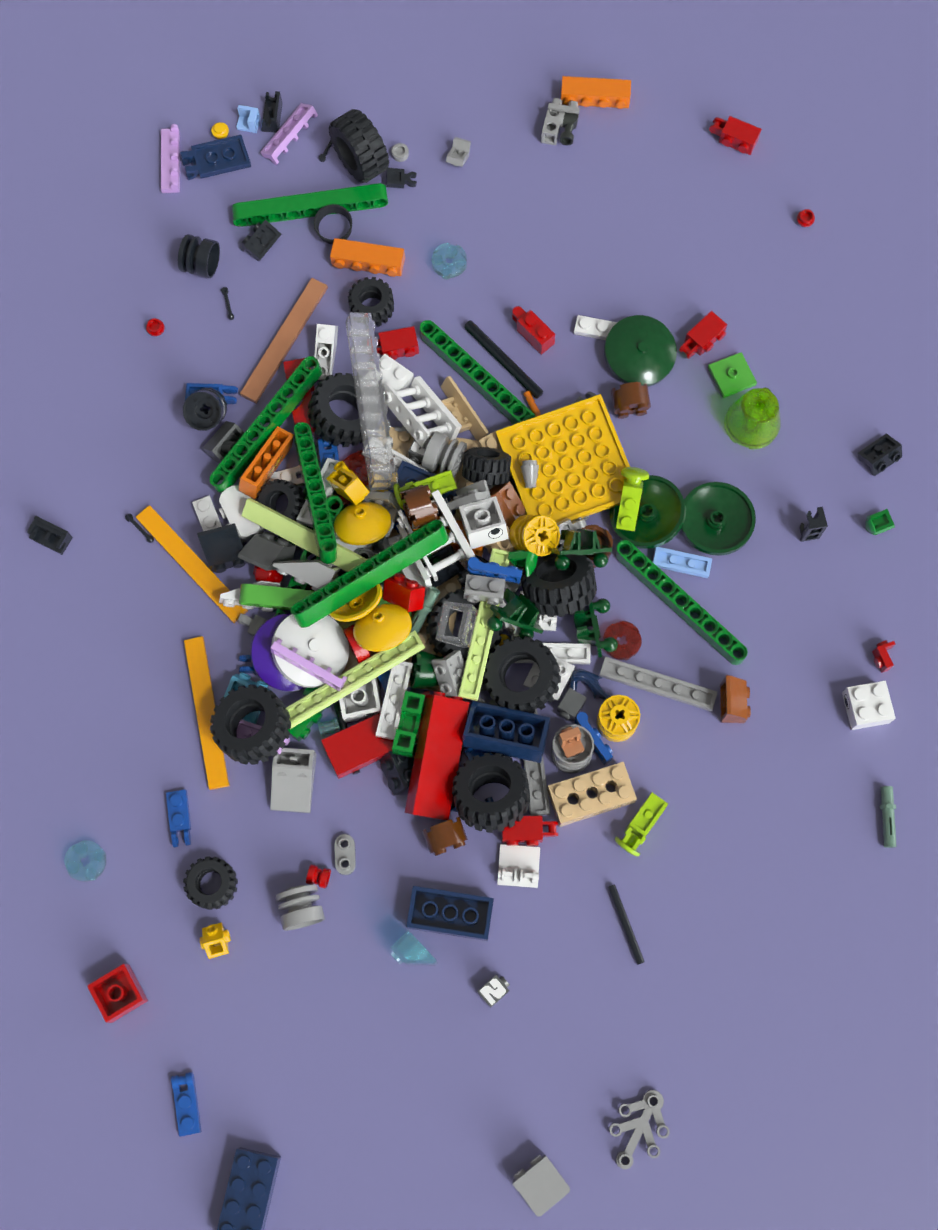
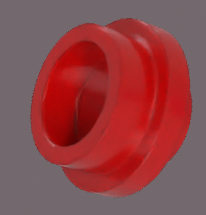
M804 209L798 213L797 222L799 225L809 227L814 223L815 216L811 210Z
M156 318L149 320L146 325V330L151 336H159L165 329L163 322Z

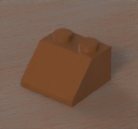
M510 481L494 485L489 490L491 497L496 496L508 528L512 526L517 518L527 515L524 505Z
M726 675L721 682V723H745L748 717H750L751 708L747 706V698H750V687H747L746 680Z

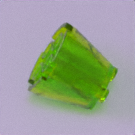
M752 389L731 404L724 422L729 438L735 444L738 443L749 447V449L764 448L775 440L781 427V417L778 400L770 389Z

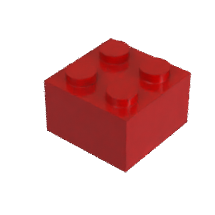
M128 964L120 965L87 985L106 1023L115 1022L148 1001L133 970Z

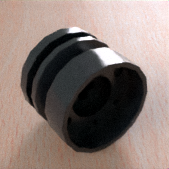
M190 234L185 235L178 251L179 270L189 274L196 272L198 276L212 278L219 263V242L207 238L201 240L199 236L194 237Z
M202 388L195 391L185 400L183 405V416L186 422L192 428L202 431L214 428L225 418L227 413L225 397L213 388ZM205 405H207L208 407L210 406L211 409H210V410L204 409V406H205Z

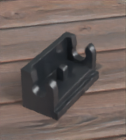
M275 91V97L273 98L269 96V92H266L261 131L277 133L280 127L283 104L279 91Z
M823 506L817 507V512L813 518L811 511H808V524L805 529L804 524H800L801 542L820 539L828 527Z
M38 516L34 517L27 531L30 534L29 538L61 555H63L73 538L68 531Z

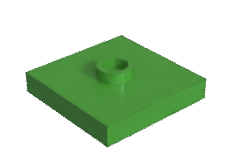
M742 352L708 365V369L723 398L757 384Z

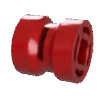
M311 864L307 873L306 884H317L320 888L326 889L331 869H320L317 865Z

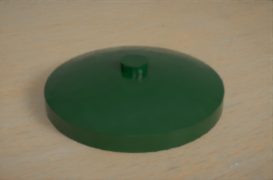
M634 315L620 320L612 327L605 340L604 357L606 364L612 374L625 384L641 382V386H644V383L647 386L655 385L670 373L676 361L677 347L672 333L662 322L649 316Z
M649 475V479L642 480L643 489L635 531L617 529L616 524L620 505L610 508V521L616 534L620 539L631 542L637 548L649 549L666 544L678 534L685 520L686 507L680 490L671 481L655 475Z
M709 482L694 488L684 499L686 515L681 531L685 539L697 550L718 556L731 554L741 549L752 536L756 524L755 510L748 496L739 488L728 483Z

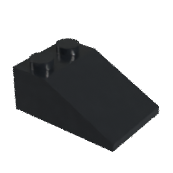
M235 523L197 533L212 572L222 573L228 568H241L249 563L238 558V554L245 547V544Z

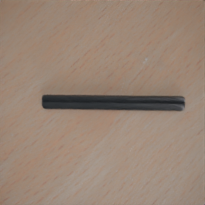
M472 320L465 323L464 328L520 384L530 391L536 399L542 396L543 390Z

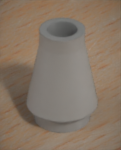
M522 461V466L520 467L525 488H536L539 470L537 461Z

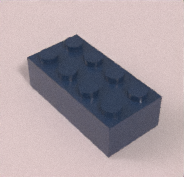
M473 701L463 733V747L500 753L505 756L541 763L550 727V717Z
M413 886L406 927L407 929L488 941L494 898Z
M242 1147L236 1149L217 1230H264L281 1156Z

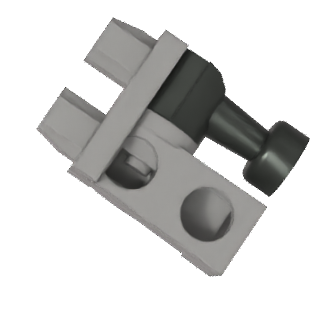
M554 98L552 103H549L542 129L541 143L556 145L559 128L562 127L565 128V131L560 135V143L563 145L573 144L574 135L572 131L576 129L579 119L580 108H578V102L570 101L569 105L565 106L562 105L561 99Z

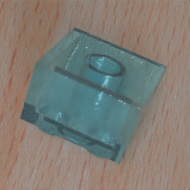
M409 930L390 947L393 950L391 953L392 957L399 964L402 962L406 965L435 966L438 964L437 960Z

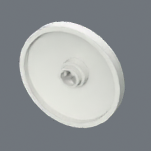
M291 614L280 623L273 635L271 646L274 641L276 642L280 638L282 646L291 651L294 647L297 648L296 654L308 661L311 657L315 658L313 662L315 665L324 670H327L328 667L332 668L330 673L336 677L343 672L348 662V640L342 627L328 615L309 627L301 628ZM272 653L277 669L290 682L307 688H317L325 685L322 681Z

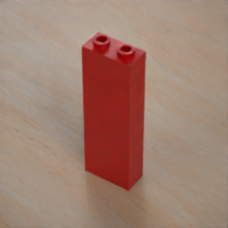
M429 691L422 693L425 697L426 694L431 695ZM381 713L321 740L338 779L379 761L389 751H392L394 740L376 737ZM419 724V729H418L417 738H416V742H415V743H417V741H418V735H419V730H420V724Z
M434 691L433 695L426 694L404 813L449 820L453 799L452 782L453 778L457 776L456 772L458 770L463 733L470 703L463 701L462 697L451 696V698L445 697V693Z

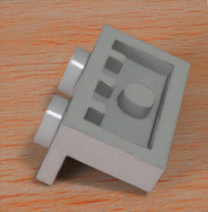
M481 480L456 490L457 496L453 497L454 501L447 503L449 510L459 509V506L491 498L486 480Z
M467 574L463 599H467V601L472 603L484 601L489 605L502 604L506 579Z
M454 650L442 659H433L431 661L442 693H445V696L459 695L465 669L461 651Z

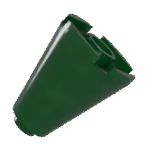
M422 650L414 654L411 660L413 666L410 675V687L418 689L439 686L431 661L433 659H442V657Z

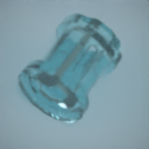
M333 717L332 720L317 722L322 739L326 735L341 731L337 717Z

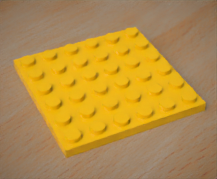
M601 394L495 431L502 451L511 456L510 473L526 514L550 517L556 523L567 518L572 522V520L577 518H584L620 505L624 479H626V477L621 475V471L625 467H630ZM522 461H537L539 470L536 488H525L520 467L522 466Z

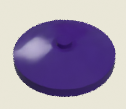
M290 613L274 616L264 622L256 631L250 648L252 666L258 677L270 687L282 691H298L307 688L298 686L286 679L277 669L271 653L273 635L280 623L291 615Z

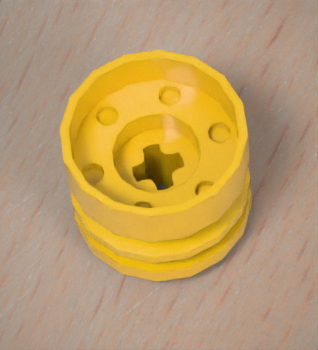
M527 514L520 516L513 522L510 527L509 537L516 551H529L543 557L552 553L551 548L558 546L560 532L556 522L550 517Z
M615 695L606 699L597 715L596 724L600 734L613 742H622L630 738L640 722L641 714L638 705L634 700L623 695ZM622 714V715H623L622 719L619 718V719L617 720V719L615 718L616 715Z

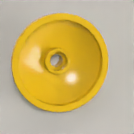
M360 502L357 505L351 504L344 508L334 521V530L337 537L347 544L358 546L380 540L388 533L391 527V516L388 510L382 505L373 502Z
M376 585L329 615L333 619L343 622L355 621L367 616L376 608L381 600V585Z
M394 604L377 605L371 613L356 621L353 635L357 644L365 650L374 652L389 650L407 638L412 628V620L408 611L401 606Z

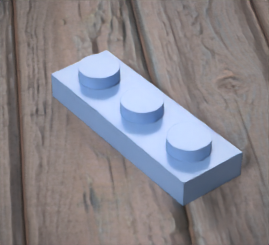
M656 547L653 563L662 569L708 578L712 558Z

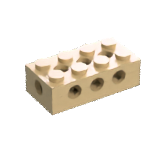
M624 762L551 784L547 787L559 827L633 804L637 800ZM605 786H614L615 792H608ZM594 791L597 797L589 798L586 792ZM575 797L578 803L570 804L567 798Z

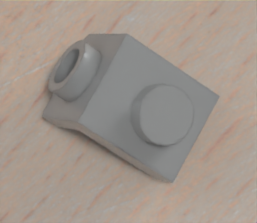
M455 137L446 162L454 166L463 167L469 157L471 142Z

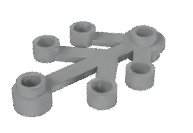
M647 1091L643 1096V1100L631 1104L623 1103L618 1108L619 1114L623 1117L630 1116L631 1112L644 1109L641 1117L620 1124L613 1123L609 1127V1132L614 1137L620 1136L622 1132L634 1129L625 1150L620 1151L616 1156V1163L621 1169H629L633 1165L632 1155L642 1134H644L648 1147L647 1154L651 1158H657L660 1155V1148L655 1144L648 1122L652 1113L657 1124V1135L660 1138H667L670 1134V1130L665 1125L660 1110L663 1107L664 1099L658 1091ZM655 1097L657 1104L651 1105L650 1098ZM623 1106L629 1108L627 1114H622L621 1108ZM613 1126L619 1127L617 1134L612 1133ZM662 1127H665L667 1130L664 1136L659 1133ZM652 1147H656V1155L650 1154V1149ZM624 1156L629 1158V1162L626 1165L621 1163V1159Z

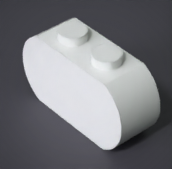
M235 485L228 487L222 492L219 498L222 508H219L223 519H228L229 524L227 525L236 524L243 541L248 543L255 534H263L264 528L241 516L246 500L251 497L240 492L239 486Z

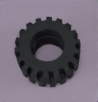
M365 277L363 281L361 279L358 280L357 285L354 283L352 289L348 292V303L352 318L356 319L359 325L363 323L364 327L370 325V328H374V325L379 327L382 326V322H388V318H391L392 312H394V299L389 284L387 282L383 283V280L380 278L376 280V277H372V279ZM369 298L380 300L379 304L372 307L362 304Z
M476 447L468 449L464 452L462 476L473 483L486 480L487 485L504 484L509 480L511 456L495 448Z
M274 479V482L268 481L267 486L263 485L261 487L262 492L257 494L259 499H256V501L276 511L277 499L282 494H286L288 506L281 514L297 522L296 519L306 501L304 500L306 494L302 492L303 489L295 483L282 479Z
M207 856L205 859H197V863H192L190 865L191 869L186 870L185 874L187 877L183 879V883H185L183 888L187 892L186 896L195 905L208 910L220 909L222 905L226 906L229 904L228 901L234 898L233 894L237 892L236 884H238V879H236L235 871L224 860L218 857L211 858ZM209 872H217L221 876L219 890L212 895L204 894L200 888L202 878Z

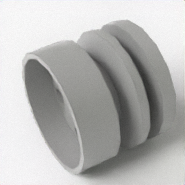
M436 431L425 450L422 467L435 472L441 466L440 473L451 470L453 477H455L463 465L467 443L462 441L459 443V440L454 439L448 445L449 436Z
M577 724L566 725L560 728L555 733L552 741L551 758L554 765L566 773L583 771L589 765L594 751V739L591 733L586 728ZM578 727L581 732L580 740L584 747V752L566 758L559 743V734L565 728Z
M317 885L295 886L275 896L277 902L286 901L278 905L279 910H288V913L280 917L284 931L307 927L325 920L322 906H312L313 902L320 899L319 895H310L318 891Z

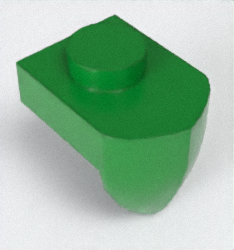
M888 509L868 515L865 522L866 530L873 535H878L895 528Z
M518 550L517 552H509L508 559L513 566L525 568L526 576L529 577L536 568L538 555L529 551Z

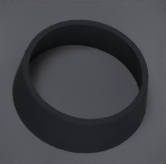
M336 204L321 208L314 218V229L318 236L324 242L333 244L334 239H327L320 235L319 224L326 215L339 213L344 215L350 223L348 232L339 238L347 240L352 231V217L349 211L343 206Z

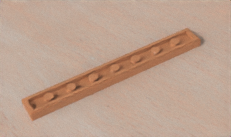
M311 278L240 392L242 397L257 404L328 289L326 284Z

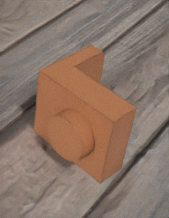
M578 727L565 728L559 734V743L566 758L584 752V747L580 740L581 732Z

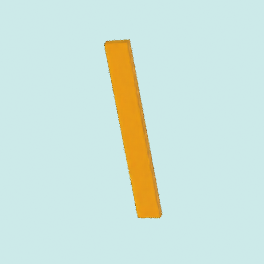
M150 505L136 516V519L233 623L238 620L241 613L245 614L248 612L242 606L226 607L219 603L220 595L230 590Z
M204 637L184 640L209 790L228 787L230 785L224 752L214 742L213 734L210 731V726L212 725L210 720L211 716L215 715L213 710L216 704Z

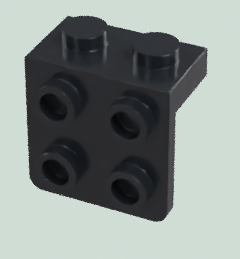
M417 744L414 746L412 757L394 754L392 751H389L379 760L380 767L386 776L388 787L392 791L393 796L399 795L409 788Z

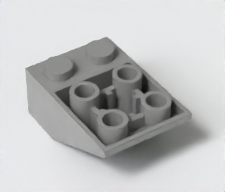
M321 560L279 561L272 565L277 568L276 571L285 576L290 574L295 577L294 580L301 584L306 582L312 585L311 588L315 591L338 578L342 570L332 563L326 564Z
M283 748L280 755L277 754L273 757L270 810L310 813L317 757L314 750Z

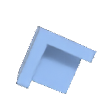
M238 105L239 119L236 126L237 130L257 133L261 119L258 108Z

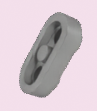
M342 834L335 840V867L342 875H350L356 868L355 841L347 834ZM343 841L348 842V846L345 848L341 847ZM343 861L349 862V866L347 868L342 867Z

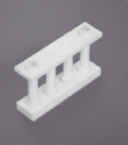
M421 376L414 377L410 388L395 391L389 383H386L380 398L421 448L426 446L429 437L433 436L436 431L448 435L450 441L456 439L462 425ZM413 395L417 400L406 404L401 397ZM423 407L428 414L416 416L412 410ZM433 420L437 424V427L427 429L422 423Z
M439 490L432 493L433 500L431 502L436 503L437 509L442 514L439 520L442 521L444 527L448 526L451 532L449 533L447 543L431 553L452 542H457L460 549L455 554L434 565H431L427 555L422 558L426 565L424 567L429 577H433L434 581L438 580L437 571L460 559H467L468 561L471 557H475ZM401 510L397 511L399 515L397 521L402 529L406 528L408 534L413 533L407 517L404 516Z

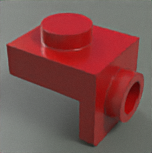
M887 640L876 644L877 647L872 651L874 663L878 669L880 668L881 673L890 670L894 666L887 650L896 645L895 641L889 643Z

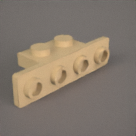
M451 376L446 377L441 385V389L447 396V399L441 401L462 425L459 433L470 430L477 441L487 436L488 430Z

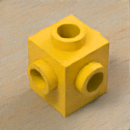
M222 922L202 928V937L199 938L202 949H205L209 959L229 953L228 942L231 941L229 930L224 929Z

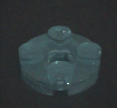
M450 243L439 245L434 250L432 256L433 270L446 280L459 276L467 268L466 252L457 244L456 246L450 245ZM446 258L454 259L452 263H446Z
M88 840L80 841L76 845L74 844L68 849L64 859L68 874L78 881L96 880L106 866L105 851L97 843ZM89 856L90 863L83 867L81 859Z

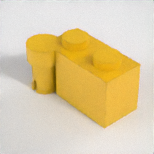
M343 461L336 463L334 466L336 471H333L326 478L340 496L354 505L362 502L370 493Z

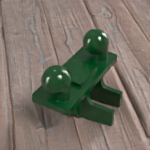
M577 529V531L561 530V540H565L563 547L551 548V552L557 554L554 565L558 570H566L569 567L570 560L565 556L567 554L589 555L595 553L593 564L598 568H603L608 563V557L603 552H612V547L599 544L596 531L590 529Z
M506 588L503 598L507 604L503 608L493 604L490 606L493 615L488 619L487 626L491 631L500 630L503 626V621L521 627L519 636L522 639L525 636L533 639L534 632L542 634L544 631L536 622L537 616L540 613L538 608L521 593L517 596L509 588Z
M605 598L591 602L589 609L585 612L584 610L575 611L573 617L575 628L577 629L578 644L597 646L599 658L602 657L601 649L607 652H614L618 647V642L613 637H607L603 641H599L601 636L597 615L594 614V610L602 614L610 610V602ZM593 626V630H588L587 627Z

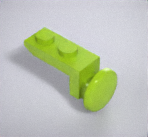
M625 467L621 471V475L626 477V479H624L616 528L635 531L643 489L642 480L649 479V473L641 468Z
M451 470L416 483H406L401 488L398 483L393 486L396 500L402 510H404L405 499L401 500L400 492L420 485H428L431 491V496L429 497L432 498V493L439 490L440 494H444L457 489Z
M651 792L624 830L626 834L624 838L621 839L616 836L615 842L628 853L638 857L640 852L636 850L637 847L644 843L646 835L664 812L668 803Z

